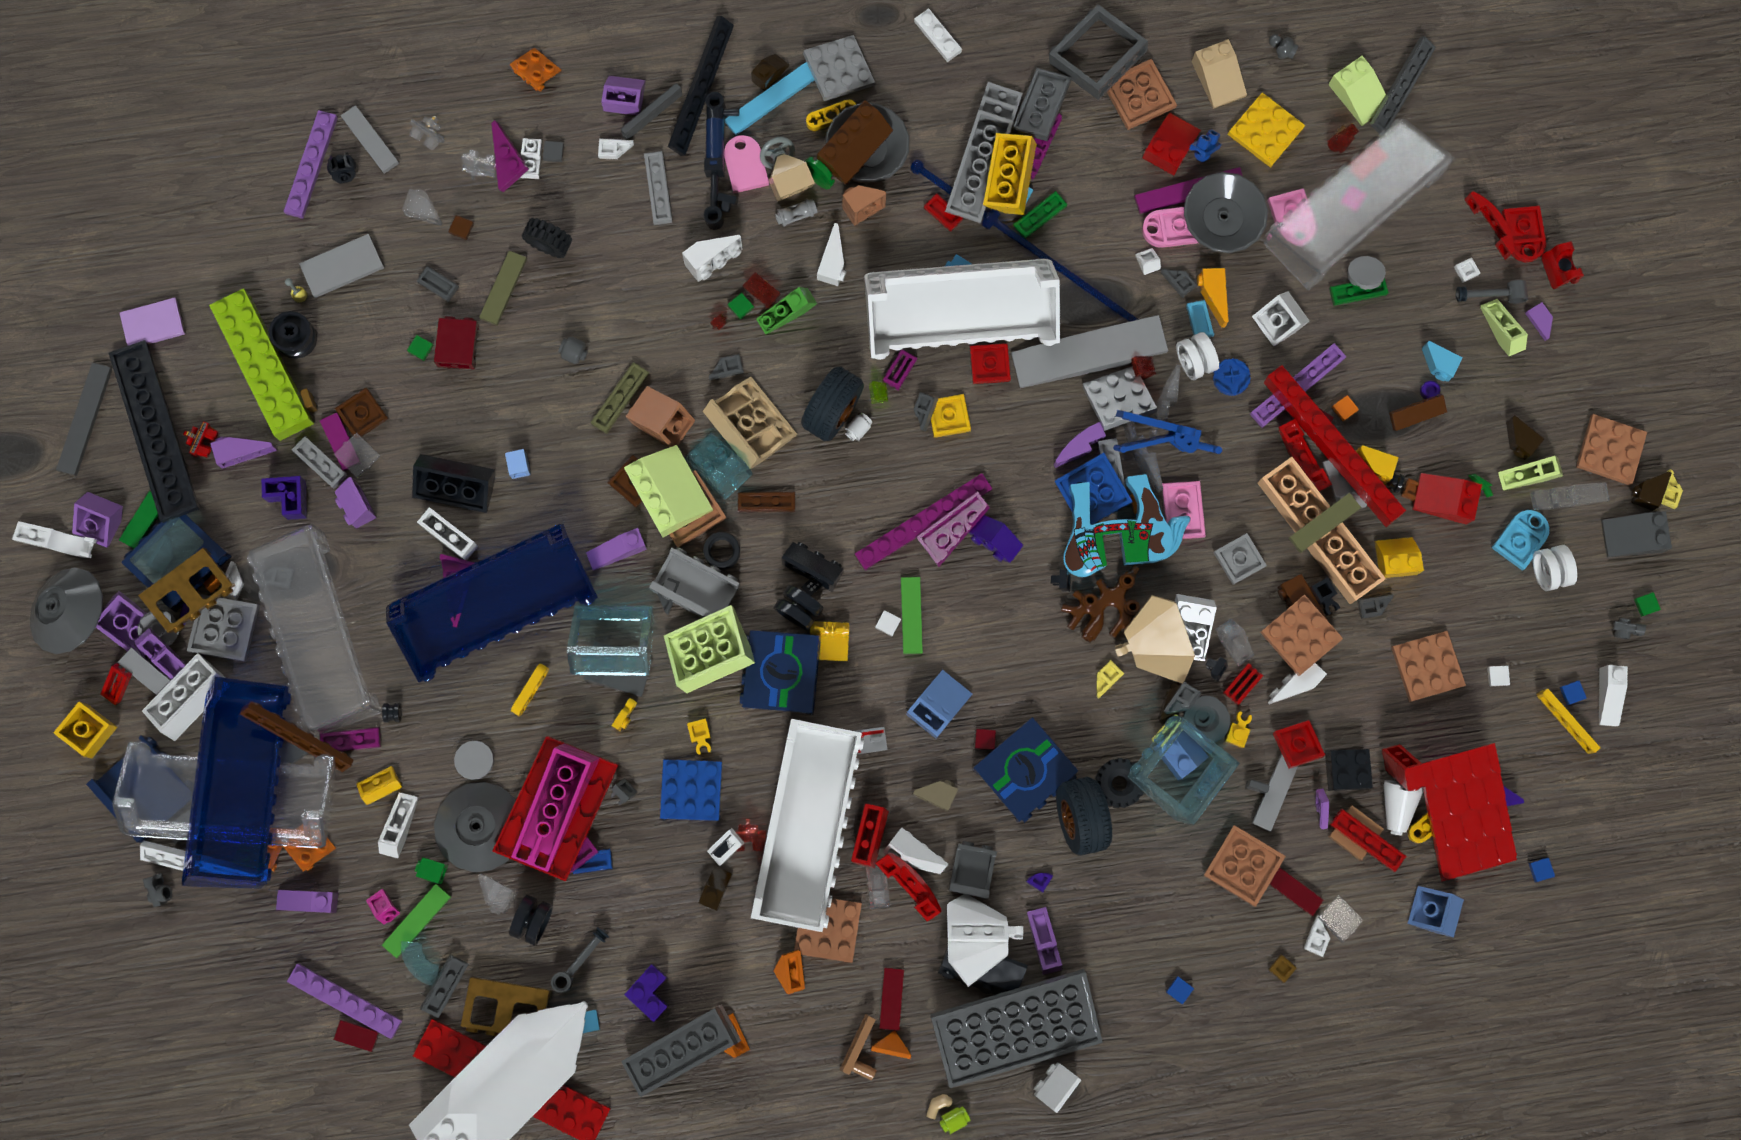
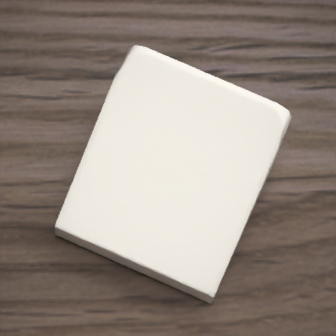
M1153 248L1135 254L1144 275L1161 268L1160 258Z

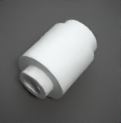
M860 413L845 427L847 431L845 434L852 441L855 439L859 441L871 428L870 425L873 422L867 415Z

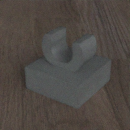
M625 778L611 789L613 791L611 797L613 798L617 795L621 799L618 803L619 805L626 803L638 793Z

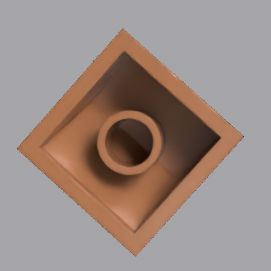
M858 185L855 188H848L843 194L842 209L854 226L882 210L886 205V192L883 190Z

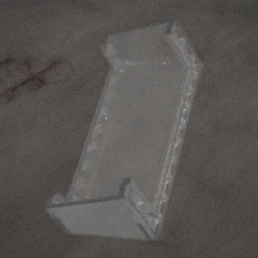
M1398 118L1390 125L1387 131L1383 130L1377 136V141L1369 142L1364 147L1365 151L1363 153H1356L1350 159V164L1342 165L1337 170L1338 174L1336 176H1329L1323 182L1325 184L1323 187H1316L1310 193L1311 197L1309 199H1302L1296 205L1298 207L1296 210H1289L1283 216L1284 220L1282 222H1275L1269 228L1270 231L1265 235L1267 238L1264 244L1309 291L1324 278L1332 266L1425 186L1429 188L1440 179L1456 158L1405 118L1401 120Z
M309 524L249 550L247 560L249 565L253 566L255 573L252 576L254 582L260 588L258 595L260 601L264 602L266 607L264 615L267 621L270 620L271 628H269L272 638L276 640L277 646H275V650L283 662L281 670L284 676L287 675L289 683H286L289 693L293 694L294 701L292 705L300 717V720H298L299 727L315 737L319 734L381 714L382 712L377 696L367 690L324 555V553L330 552L325 533L314 524Z
M128 742L112 805L120 832L128 836L322 848L326 845L336 775L334 756L326 754L317 756L314 759V765L290 764L288 762H258L247 759H215L205 756L152 754L151 748L145 742Z

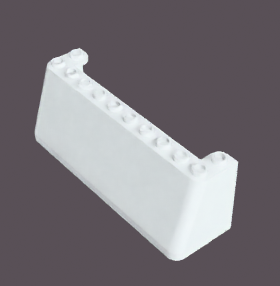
M1035 259L871 272L864 276L871 358L885 359L890 354L889 349L901 350L909 347L919 349L922 346L939 347L946 344L956 346L959 343L976 344L983 341L993 343L996 340L1013 341L1020 338L1030 340L1033 337H1038L1040 342L1046 346L1060 343V279L1051 260Z
M791 719L751 918L822 932L823 928H827L829 916L826 915V907L830 908L832 896L829 895L830 887L834 888L836 876L833 875L834 867L838 868L840 856H837L838 848L843 846L844 836H841L842 828L846 829L848 817L845 816V811L850 809L852 797L848 796L850 789H854L856 778L852 776L853 771L857 770L860 758H856L858 750L861 751L863 749L864 738H861L862 733Z

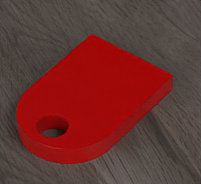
M1540 206L1503 209L1502 216L1510 228L1514 242V253L1512 256L1521 262L1535 261L1543 254L1546 248ZM1524 249H1530L1532 256H1527L1524 253Z

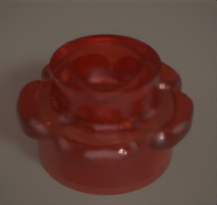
M721 313L710 322L713 326L712 329L717 328L720 330L727 323L725 321L727 316L724 317Z

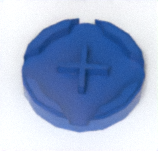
M1232 358L1221 361L1219 369L1213 372L1215 387L1219 392L1229 396L1241 394L1247 389L1251 380L1249 368L1238 359Z

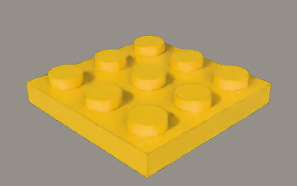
M1262 92L1227 135L1271 168L1304 129L1305 125Z

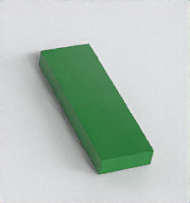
M1055 191L1015 222L1013 227L1026 239L1065 209L1068 204Z
M1385 278L1381 285L1374 289L1364 290L1360 286H1354L1351 283L1331 286L1329 288L1333 306L1389 294Z
M151 491L148 492L119 541L134 549L138 546L139 541L147 536L159 517Z

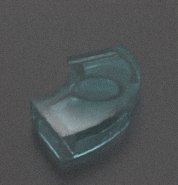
M402 941V958L408 970L419 981L433 985L438 977L439 965L431 963L425 957L422 943Z

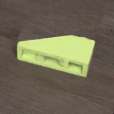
M1495 299L1481 305V310L1498 344L1507 355L1511 356L1526 350L1528 334L1501 302Z
M1556 456L1498 472L1503 490L1540 483L1563 476L1559 459Z

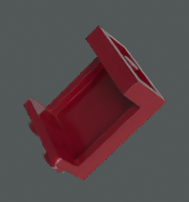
M452 316L439 318L434 363L437 367L475 370L474 353L477 330H479V324L475 319L466 317L461 320Z

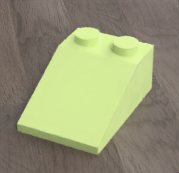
M1363 56L1336 73L1328 84L1361 126L1373 119L1386 96L1374 69Z

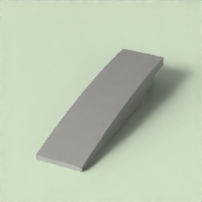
M990 82L987 83L945 212L981 223L986 208L983 202L996 133L1010 134L1023 93Z
M1159 315L1065 337L1060 339V343L1052 346L1039 344L1011 352L1019 387L1025 388L1126 366L1131 362L1167 353L1168 348Z

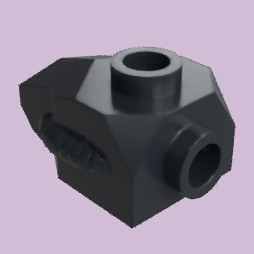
M348 152L343 156L337 155L333 157L330 155L327 170L332 176L333 181L339 184L351 182L356 177V162Z

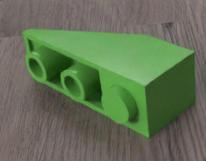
M798 287L756 320L767 335L803 315L817 305V302L808 288Z

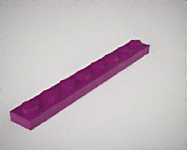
M981 473L856 552L855 557L864 570L869 569L916 539L917 536L977 491L982 497L992 491V487Z

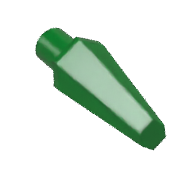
M1476 474L1468 475L1473 482L1482 484L1481 490H1483L1486 498L1493 496L1490 488L1492 486L1491 483Z

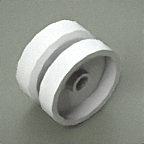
M1204 332L1193 335L1191 340L1184 339L1177 342L1176 351L1180 364L1191 380L1203 377L1204 372L1210 374L1219 369L1216 350Z
M1559 545L1552 547L1550 550L1547 548L1535 551L1533 554L1534 574L1538 584L1544 591L1558 589L1559 586L1567 587L1576 583L1577 566L1573 554L1567 546Z

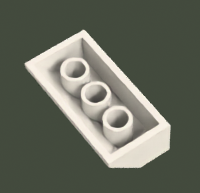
M197 653L142 712L161 733L176 741L228 687L230 682L221 672Z

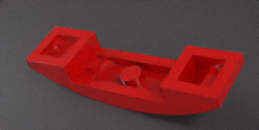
M1474 191L1471 192L1464 200L1474 215L1480 211L1500 239L1495 246L1505 260L1514 253V242L1506 220L1489 200Z
M1296 418L1278 427L1290 457L1294 458L1317 490L1321 491L1332 485L1324 469H1320L1303 438L1304 433Z
M889 852L876 861L875 864L888 878L893 876L917 903L914 908L927 922L942 912L929 886L904 860Z

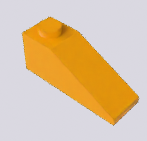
M1225 268L1202 269L1201 273L1197 275V286H1200V293L1221 328H1225L1229 322Z

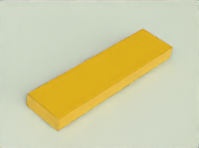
M1549 689L1542 690L1537 694L1541 702L1587 754L1595 753L1600 749V746Z

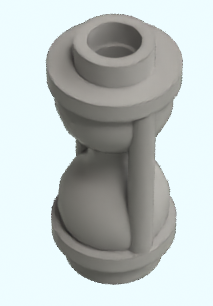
M805 199V201L777 209L775 218L778 225L782 224L785 227L792 222L809 216L813 217L818 212L814 200Z

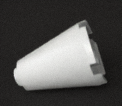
M1385 780L1383 787L1387 829L1391 830V834L1402 835L1409 828L1423 794V787L1416 791H1407L1398 781Z

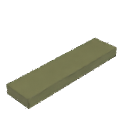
M512 251L508 252L479 316L481 320L498 326L527 261L525 256Z
M633 362L590 422L591 425L607 434L650 373Z
M1348 493L1290 536L1289 540L1301 553L1362 507Z

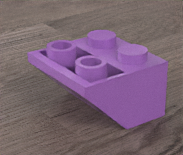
M608 76L604 84L601 101L603 110L637 116L641 112L646 81Z

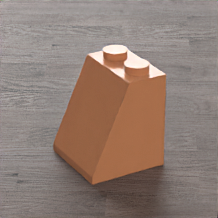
M648 386L640 394L626 415V418L634 426L668 448L675 445L678 446L695 422V419L681 403Z

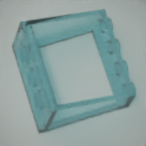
M575 605L567 645L570 674L649 675L654 621L653 606ZM581 620L643 621L639 647L578 646Z
M1173 716L1166 721L1163 730L1154 737V742L1151 746L1143 751L1141 759L1131 767V772L1127 777L1175 821L1194 825L1240 763L1186 719L1180 716ZM1182 730H1184L1213 759L1179 803L1147 777Z

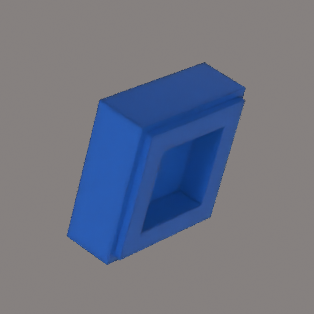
M1580 680L1559 687L1567 705L1587 699Z
M1549 858L1528 863L1534 882L1555 877Z
M1177 976L1166 993L1183 1005L1194 988Z

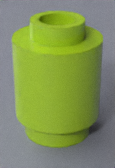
M962 1106L960 1108L956 1107L942 1115V1120L939 1123L945 1133L948 1131L951 1135L967 1126V1123L971 1120Z

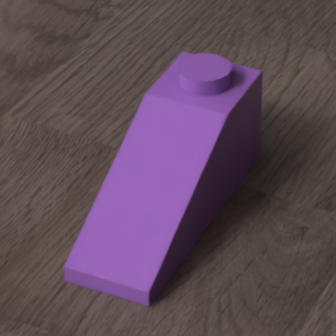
M219 437L215 442L210 443L216 464L222 469L278 451L277 447L271 442L232 437Z
M636 528L618 535L586 552L594 571L647 549L639 529Z
M278 890L276 910L337 913L338 893Z

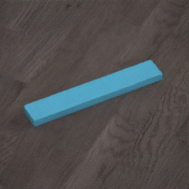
M807 62L740 108L739 116H729L725 119V123L735 136L814 81Z

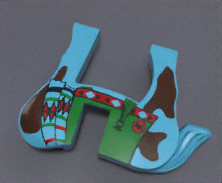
M1147 474L1129 476L1125 479L1126 486L1134 495L1137 503L1136 520H1110L1091 525L1090 482L1071 484L1069 486V493L1073 501V528L1063 555L1064 565L1071 574L1077 577H1088L1107 566L1103 535L1119 533L1124 565L1156 563L1170 557L1179 548L1185 529L1190 522V517L1187 515L1173 517L1167 524L1161 513L1159 502L1150 488Z

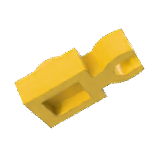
M629 698L611 726L618 731H621L622 728L626 729L631 721L629 719L630 714L636 707L637 702Z
M1240 711L1236 715L1237 724H1230L1225 742L1244 748L1250 733V729L1245 727L1251 722L1252 716L1248 715L1247 720L1243 721L1241 719L1242 712Z
M706 718L687 723L691 742L698 743L696 746L697 754L701 755L700 748L702 746H706L708 752H711V746L705 740L711 738Z

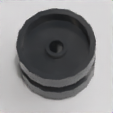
M293 311L283 312L276 316L270 324V340L288 358H303L316 347V330L302 314Z
M788 585L783 592L787 600L778 599L773 608L793 624L809 631L814 623L810 615L819 616L823 606L807 593L792 585Z
M526 895L514 915L509 935L520 939L525 934V942L536 946L547 927L553 905L543 901L537 907V898Z

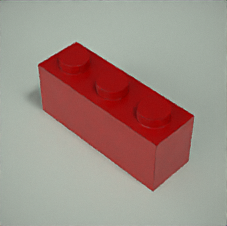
M1399 744L1382 749L1385 770L1407 791H1416L1420 787L1427 786L1423 764L1402 745Z
M865 803L851 862L875 869L889 813L884 807Z

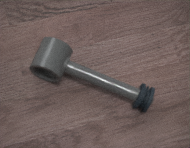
M1525 280L1508 282L1507 289L1467 290L1466 287H1457L1455 294L1457 302H1465L1467 298L1494 296H1507L1509 303L1512 304L1523 303L1528 300Z
M597 927V931H593L594 938L567 971L556 973L552 977L551 986L553 990L563 993L571 989L574 973L601 941L605 943L606 937L609 938L604 929ZM561 976L567 979V985L564 988H559L557 985V980Z

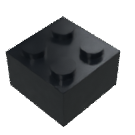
M1370 749L1330 750L1325 752L1328 791L1367 790L1373 788Z

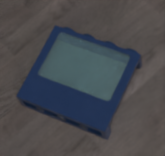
M183 515L164 523H157L153 527L152 532L148 536L143 537L139 541L138 546L124 556V560L121 563L149 588L202 548L208 549L211 553L210 556L220 568L232 556L221 548L187 515ZM203 567L191 576L189 581L198 591L213 573L208 567ZM174 590L160 599L175 612L185 603Z

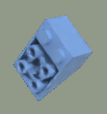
M942 670L911 706L906 715L937 739L971 697L972 693Z

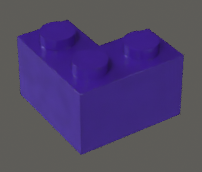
M301 476L261 479L262 498L267 502H281L282 516L288 520L307 518L306 480Z
M983 515L969 532L972 536L971 540L979 546L983 544L985 548L993 552V557L1000 562L1004 560L1011 563L1024 546L1004 523L986 515Z
M651 964L624 995L655 1022L669 1007L655 993L668 977L658 967Z

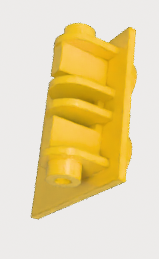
M814 621L810 628V635L820 636L821 638L819 660L848 661L849 623Z

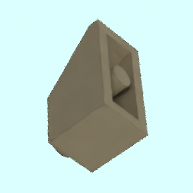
M945 780L944 782L938 781L916 789L912 795L948 812L958 789L955 788L956 784Z

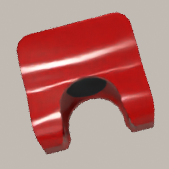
M1572 241L1558 244L1542 255V262L1553 289H1557L1569 281L1571 284H1576L1584 276L1582 268H1576L1573 263L1572 254L1575 248Z

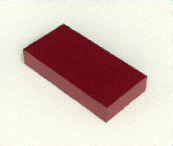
M340 1020L333 1040L373 1052L379 1032Z

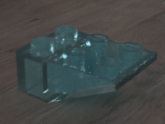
M712 433L684 457L686 462L725 500L753 475L747 464Z

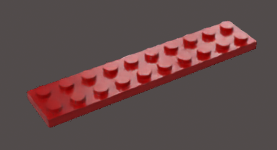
M431 1019L413 1057L456 1077L486 1045L435 1019ZM563 1084L532 1117L578 1140H596L611 1108Z

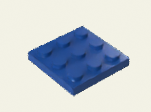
M1105 453L1055 480L1058 489L1072 512L1073 501L1069 493V486L1071 484L1090 482L1091 525L1133 503Z
M663 760L660 819L719 821L722 762Z

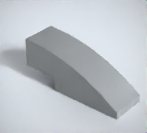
M132 647L118 661L122 667L132 673L137 680L156 695L171 681L155 664Z

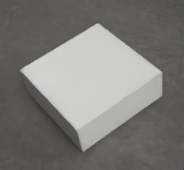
M1472 257L1454 266L1462 283L1480 274Z
M884 610L875 628L893 636L901 619Z
M1508 666L1487 667L1489 686L1510 685Z

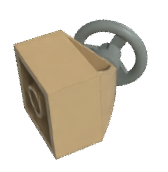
M776 137L769 140L760 151L761 163L766 168L773 169L769 183L777 202L807 190L815 184L807 163L793 157L795 153L794 144L785 137ZM782 143L779 148L768 150L772 145ZM787 147H789L788 155L784 151ZM765 156H771L775 164L767 162Z

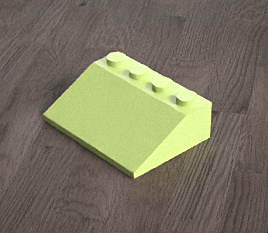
M677 445L640 458L624 467L662 537L713 511Z
M732 605L664 635L676 686L686 693L755 663L751 646Z

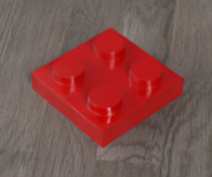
M1008 343L970 346L973 384L1010 382Z
M1309 720L1273 733L1289 769L1325 756Z

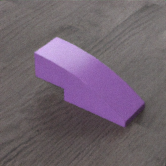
M1098 422L1088 427L1072 439L1056 459L1054 467L1057 468L1090 454L1092 450L1090 445L1104 440L1106 436L1101 423Z
M150 628L134 641L136 646L151 659V662L171 680L187 665Z
M1046 907L1028 911L1027 916L1042 974L1062 970L1057 942Z

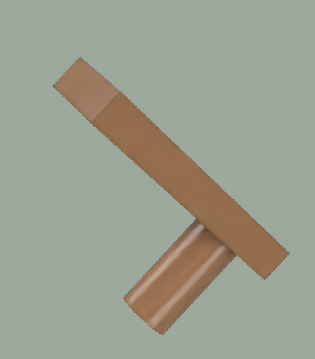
M865 1014L840 1066V1070L848 1075L853 1071L872 1080L876 1074V1069L857 1060L876 1020Z

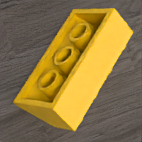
M996 133L983 202L984 206L1003 213L1024 215L1037 145L1032 136Z

